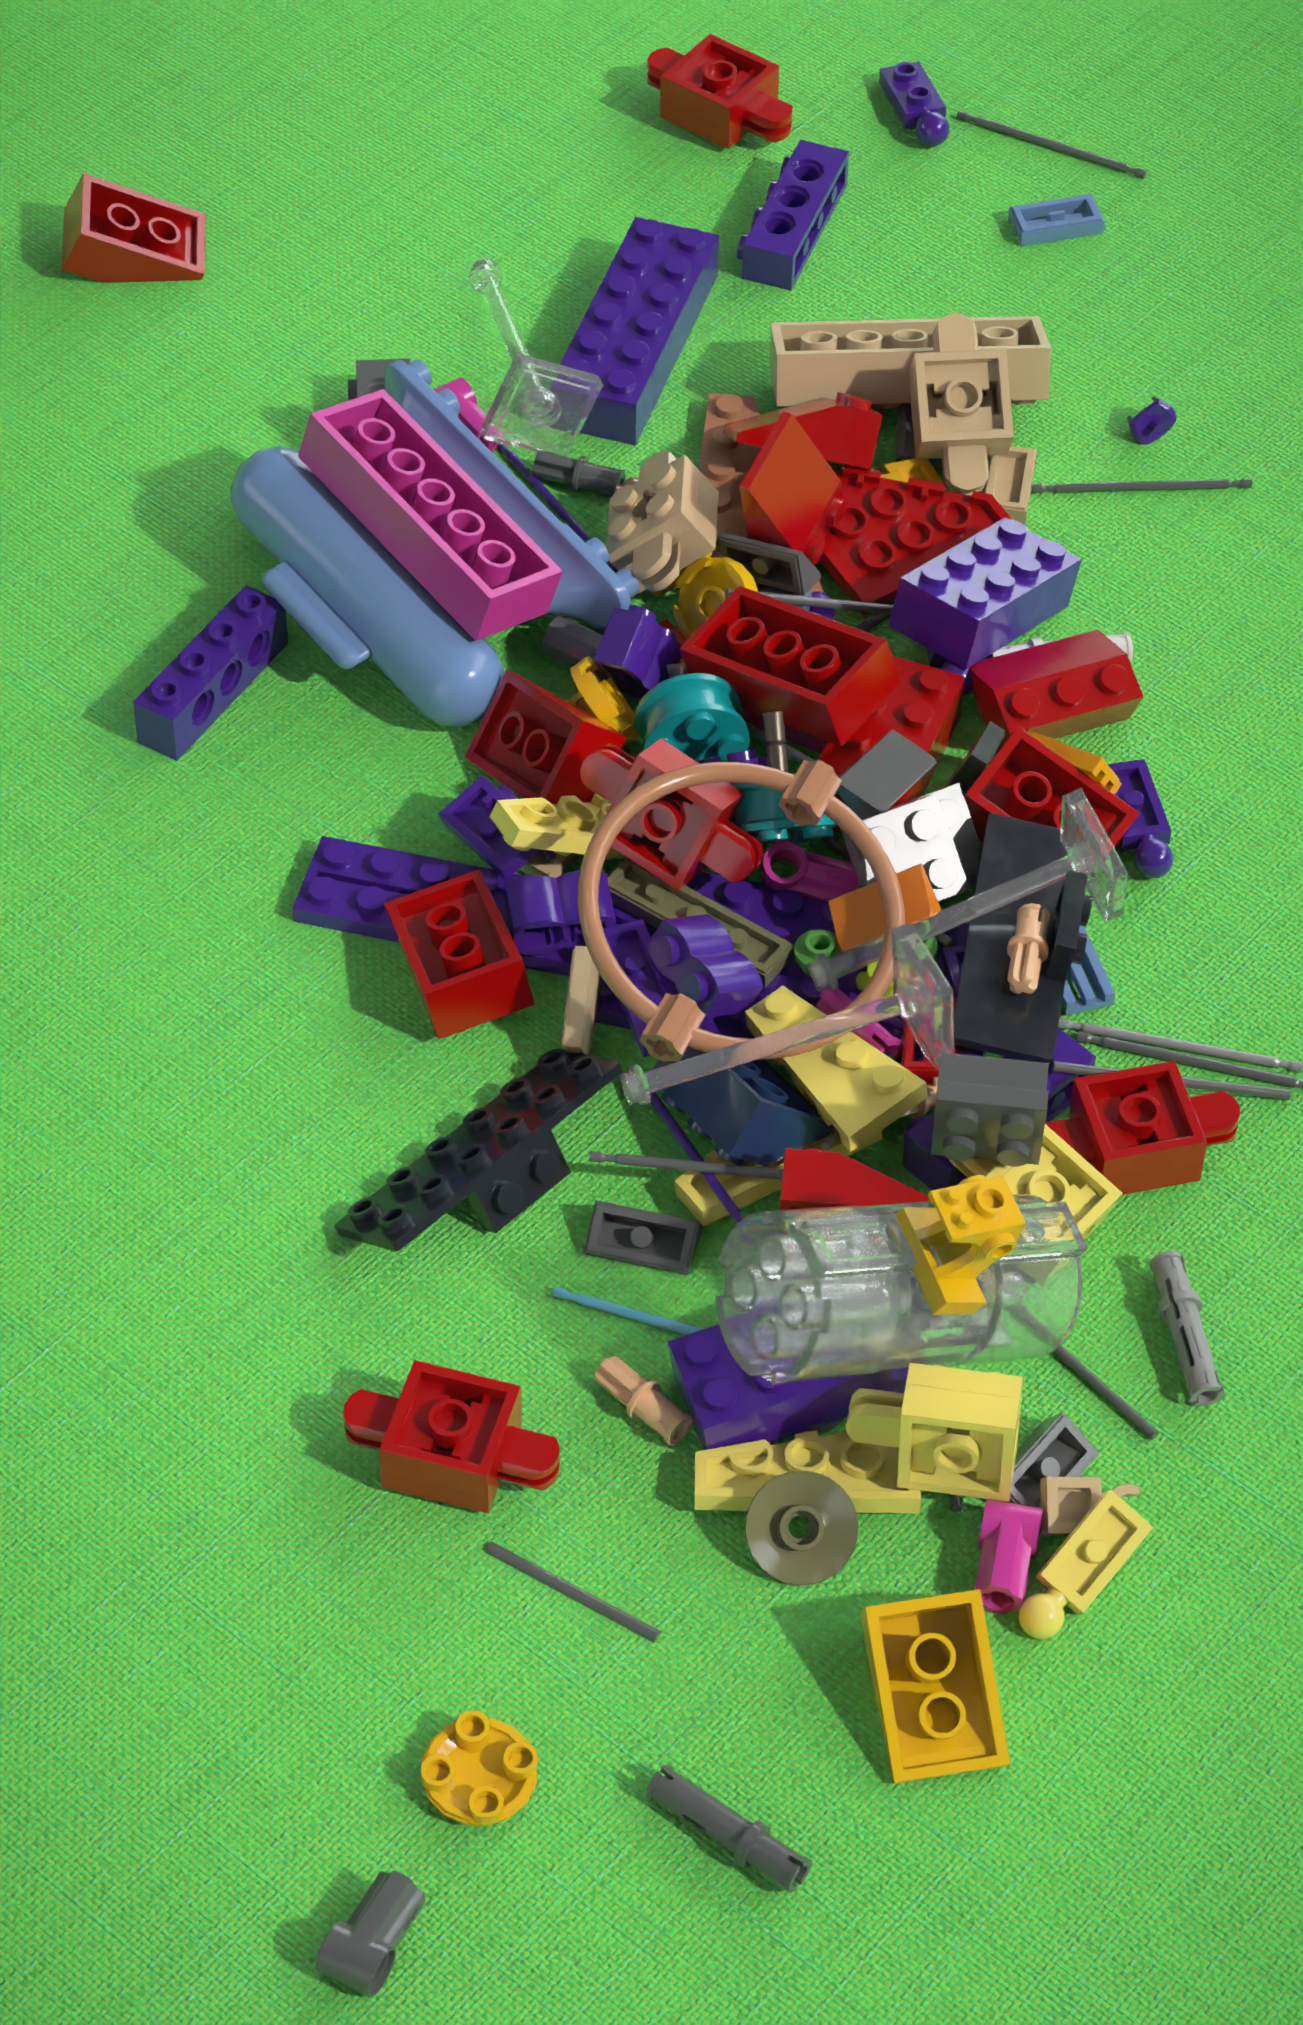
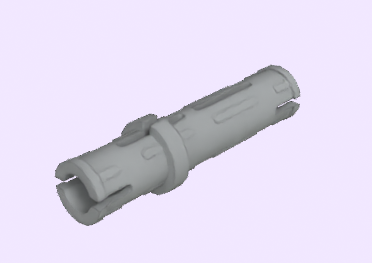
M1178 1251L1160 1253L1150 1261V1268L1153 1271L1161 1298L1158 1301L1157 1307L1161 1318L1168 1322L1176 1354L1189 1392L1190 1403L1192 1402L1193 1405L1201 1407L1209 1406L1221 1400L1225 1392L1220 1384L1210 1345L1199 1314L1202 1309L1201 1298L1198 1292L1191 1287L1184 1256Z

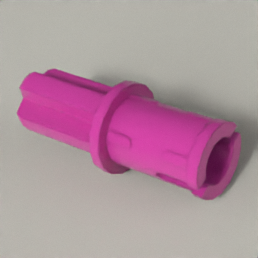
M833 988L830 991L825 989L820 994L821 999L816 1006L818 1010L833 1018L853 1001L839 988ZM872 1011L851 1032L882 1053L886 1050L897 1060L902 1053L903 1043L876 1022V1014Z

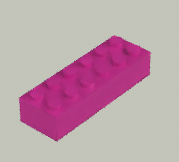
M384 389L310 414L298 457L475 641L548 613L563 571Z

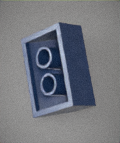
M688 1047L679 1063L675 1061L663 1062L658 1059L648 1076L664 1091L661 1098L673 1108L685 1112L690 1117L688 1125L701 1135L713 1139L717 1143L715 1151L721 1157L736 1165H742L746 1160L767 1167L785 1157V1148L802 1149L828 1136L834 1128L833 1124L828 1126L817 1113V1109L765 1060L727 1058Z

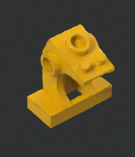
M975 1175L966 1178L956 1186L930 1191L927 1194L928 1198L936 1208L903 1207L890 1219L933 1315L974 1314L986 1303L976 1278L997 1259L1009 1255L1017 1248L1016 1242L1026 1222L1003 1175L987 1179L984 1175ZM930 1247L935 1248L942 1263L941 1266L937 1265Z

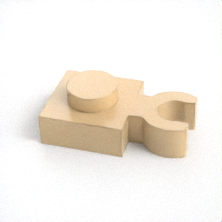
M1044 1477L1040 1479L1041 1508L1043 1509L1042 1536H1069L1103 1495L1101 1477ZM1123 1484L1111 1489L1120 1498L1122 1496L1133 1497L1140 1494V1487L1133 1484Z

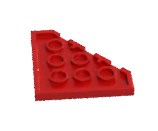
M844 464L843 469L831 468L841 480L843 501H846L845 514L840 524L836 528L831 527L825 536V547L819 561L852 601L888 604L895 600L901 577L1003 518L1013 519L992 494L973 491L972 496L945 491L946 485L911 477H909L907 483L880 477L881 471ZM860 611L864 616L867 615L868 613H870V612Z

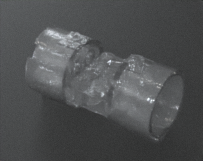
M1012 1194L1026 1223L1016 1242L1017 1248L1009 1255L997 1259L976 1278L986 1303L974 1314L933 1315L912 1269L917 1260L895 1215L903 1207L936 1208L930 1201L757 1212L748 1215L733 1228L722 1248L718 1263L726 1265L724 1295L715 1296L717 1315L725 1343L735 1361L748 1375H760L772 1381L771 1384L869 1375L879 1370L909 1367V1363L959 1366L1036 1358L1047 1355L1058 1348L1067 1338L1075 1324L1082 1296L1080 1256L1088 1249V1246L1066 1202L1049 1203L1032 1194ZM930 1247L937 1265L941 1266L942 1263L935 1248Z

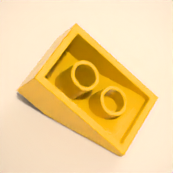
M981 1590L865 1607L860 1612L869 1670L893 1784L1010 1765Z

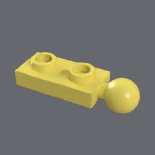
M1111 1489L1104 1492L1035 1576L1049 1590L1045 1594L1031 1595L1022 1603L1019 1609V1623L1023 1631L1035 1639H1049L1055 1636L1063 1626V1608L1065 1605L1077 1615L1084 1613L1152 1530L1153 1526Z

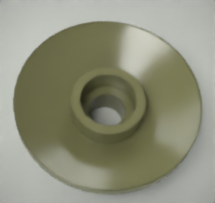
M791 1471L771 1479L755 1494L746 1514L745 1536L751 1555L767 1574L788 1584L811 1585L832 1577L848 1562L857 1542L858 1518L850 1497L834 1480L816 1472ZM803 1516L808 1522V1531L804 1536L795 1538L789 1531V1523L794 1517Z

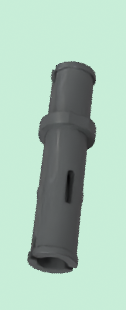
M668 1764L661 1767V1773L657 1771L647 1787V1797L656 1800L693 1827L733 1852V1860L745 1868L752 1865L782 1885L789 1893L796 1891L797 1884L801 1885L810 1871L812 1861L805 1856H801L770 1835L771 1828L760 1820L752 1823L719 1801L715 1796L707 1793L674 1771V1768Z

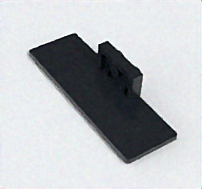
M994 813L988 815L949 1038L951 1044L1023 1061L1049 1063V1066L1052 1064L1065 981L1071 964L1080 965L1087 943V934L1079 933L1080 926L1086 927L1093 902V897L1084 895L1087 874L1081 873L1086 844V836L1084 834ZM1025 904L1041 905L1038 916L1039 922L1044 908L1050 913V923L1046 933L1049 953L1046 960L1041 963L1036 990L1031 994L1021 992L1017 995L1010 990V983L1007 980L1011 960L1007 953V946L1010 939L1015 936L1019 908Z
M554 1049L543 1054L538 1059L537 1065L521 1078L506 1083L496 1098L484 1107L468 1113L463 1118V1124L446 1137L439 1138L430 1143L425 1149V1154L411 1165L393 1172L387 1178L386 1184L373 1195L355 1202L348 1209V1214L334 1225L338 1235L396 1252L401 1250L466 1197H468L483 1230L497 1233L571 1173L551 1129L620 1075L623 1069L619 1061L583 1053H568L564 1049Z

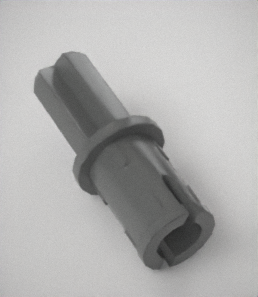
M543 451L536 455L533 465V475L535 477L572 486V491L578 493L582 489L612 497L616 485L623 486L626 479L625 470L588 462L587 457L584 456L576 460Z

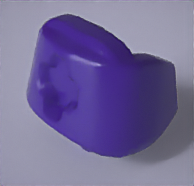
M1155 396L1152 397L1153 403L1142 409L1134 418L1131 416L1127 417L1133 438L1143 445L1150 444L1162 437L1172 428L1177 418L1172 406Z

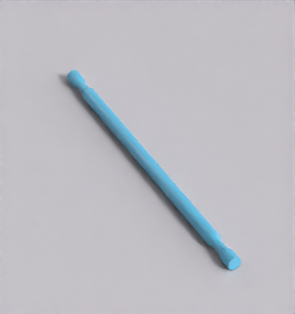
M555 1287L553 1297L576 1301L586 1307L683 1335L703 1330L702 1328L584 1294L570 1293L563 1288Z

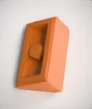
M922 863L896 873L903 895L905 927L933 917L941 911ZM877 881L828 901L838 944L842 953L884 936L885 914Z

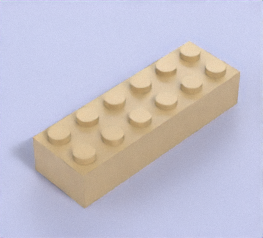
M1040 316L971 318L977 329L978 350L1007 349L1011 403L1016 405H1032L1037 400H1049L1051 346ZM942 318L770 323V376L776 406H784L786 408L823 397L836 400L837 392L864 397L865 400L872 401V404L884 409L900 407L901 403H911L908 371L914 353L933 352L932 334L938 321Z

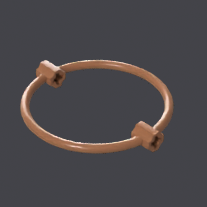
M803 760L795 775L776 768L741 762H710L682 767L654 777L634 789L619 801L596 829L587 846L578 881L580 926L592 961L603 980L616 997L633 1014L647 1024L639 1042L647 1048L648 1053L663 1062L675 1061L679 1063L688 1047L708 1054L746 1060L778 1059L810 1052L832 1043L850 1032L876 1008L890 988L898 971L905 940V908L897 874L879 840L848 806L835 797L842 780L835 774L833 767L820 760ZM715 782H737L759 785L784 792L778 806L785 812L787 819L802 827L804 825L817 827L824 814L834 821L853 840L869 863L879 886L885 914V934L881 955L871 979L857 998L838 1015L814 1028L789 1036L763 1039L730 1037L700 1029L699 1027L703 1022L705 1014L698 1008L694 1000L681 993L678 995L666 993L659 1006L647 998L631 982L611 952L600 920L598 904L599 882L606 855L622 828L647 805L683 788Z

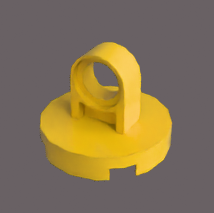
M729 557L701 558L688 565L680 575L676 584V588L681 587L679 605H673V615L679 632L687 640L727 599L725 598L726 589H736L738 586L758 591L754 578L743 564Z
M587 656L570 668L572 678L579 692L567 700V702L600 719L627 738L623 745L627 746L640 737L636 727L633 725L635 723V711L611 677L602 681L594 673L598 669L593 662L594 659Z

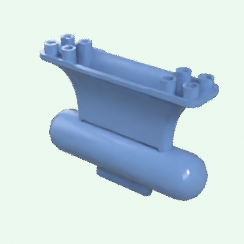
M417 359L410 364L397 360L388 365L385 371V391L563 571L550 608L546 614L573 617L585 623L596 633L604 635L614 608L628 610L631 605V597L639 593L640 586L635 575L627 568H623L615 573L606 564L609 562V553L605 545L598 538L593 537L584 542L567 524L560 522L458 419L461 407L455 394L447 388L436 393L429 386L432 383V377L427 366L421 360ZM284 446L271 447L256 451L238 467L233 480L230 501L240 523L279 563L263 574L262 583L265 589L341 668H354L357 664L369 658L424 716L438 725L463 727L483 719L504 675L503 667L495 649L484 638L475 641L301 461L297 450Z

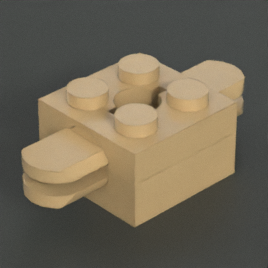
M953 313L944 316L938 321L932 334L933 352L914 353L908 371L915 459L942 458L944 485H946L947 491L972 496L973 491L981 492L989 477L987 456L1007 455L1014 439L1007 349L978 350L977 329L973 320L964 314Z
M661 451L653 455L640 467L639 481L632 486L625 485L621 487L609 500L606 549L609 553V561L618 571L627 568L635 575L640 586L639 593L646 589L650 592H657L666 588L679 576V570L716 550L719 491L685 454L677 459L669 451Z

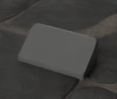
M724 532L719 535L722 557H729L743 564L754 578L755 583L805 595L821 578L820 572L802 551Z
M892 729L839 776L842 782L837 792L846 805L861 820H864L889 809L937 761L929 753Z
M595 1200L584 1253L689 1275L703 1225L699 1221Z
M1064 1412L1044 1420L1017 1449L1010 1502L1008 1503L1041 1508L1040 1479L1044 1477H1079L1099 1454V1451Z

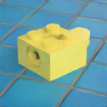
M1046 1124L1039 1165L1007 1166L994 1160L972 1158L966 1161H955L949 1159L967 1178L975 1175H984L986 1179L1004 1176L1026 1222L1016 1242L1017 1248L1005 1257L1037 1286L1104 1221L1122 1195L1119 1189ZM1024 1203L1026 1207L1029 1209V1211L1035 1214L1036 1216H1039V1218H1036L1029 1214V1212L1026 1210L1024 1206Z
M909 1363L904 1393L860 1388L852 1395L845 1426L847 1434L853 1441L858 1443L899 1448L898 1488L1010 1502L1018 1444L1023 1377L1005 1375L998 1372H981L949 1368L941 1365Z

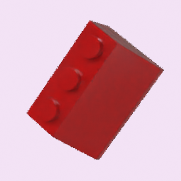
M1099 630L982 660L969 668L973 683L972 691L985 726L987 727L991 721L1005 730L1003 733L1005 736L995 751L996 755L1018 727H1021L1026 732L1033 731L1052 739H1058L1127 720L1144 698L1127 653Z

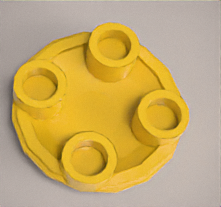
M467 1711L462 1713L455 1723L447 1725L431 1739L422 1757L421 1783L428 1800L445 1817L464 1825L489 1826L510 1819L528 1803L537 1785L538 1754L530 1742L513 1726L494 1718H488L479 1711Z

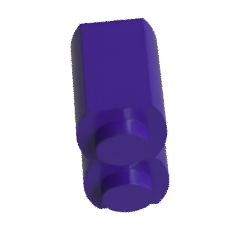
M630 605L628 610L615 607L593 662L603 673L615 679L614 682L621 690L641 700L654 686L669 679L666 665L680 664L682 655L679 648L681 645L675 641L677 635L669 629L661 627L655 621L656 615L650 610L636 605Z
M580 870L557 878L544 875H525L506 882L505 908L512 939L520 954L540 955L551 953L564 947L568 949H575V946L587 947L580 926L578 911ZM601 872L598 904L603 929L615 926L616 918L607 874Z
M710 915L664 919L647 944L650 958L659 972L667 979L675 982L678 994L681 993L696 1002L698 1008L705 1014L704 1018L745 1013L763 988L762 980L753 963L745 955L735 951L727 930L717 919Z

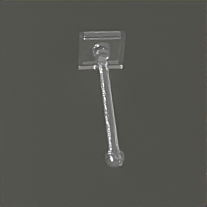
M481 259L471 267L469 280L476 291L484 294L512 360L510 368L481 426L482 435L486 440L512 447L518 446L529 449L537 454L544 451L568 457L601 391L603 384L600 377L529 356L500 289L503 279L502 271L495 262Z
M1082 788L1065 794L1062 798L1060 841L1067 852V856L946 908L933 917L905 927L903 950L1062 881L1065 878L1067 869L1087 874L1086 889L1090 896L1093 897V902L1104 922L1123 915L1124 893L1128 872ZM884 936L830 960L827 959L824 953L816 955L815 961L808 963L807 967L819 992L825 989L833 991L838 988V978L879 961Z
M907 923L891 928L894 975L892 996L647 1072H643L640 1065L632 1066L629 1068V1072L621 1074L622 1088L630 1105L638 1102L640 1105H645L651 1102L650 1093L899 1015H901L906 1025L910 1028L924 1055L931 1062L934 1071L939 1070L940 1054H954L953 989L912 923Z

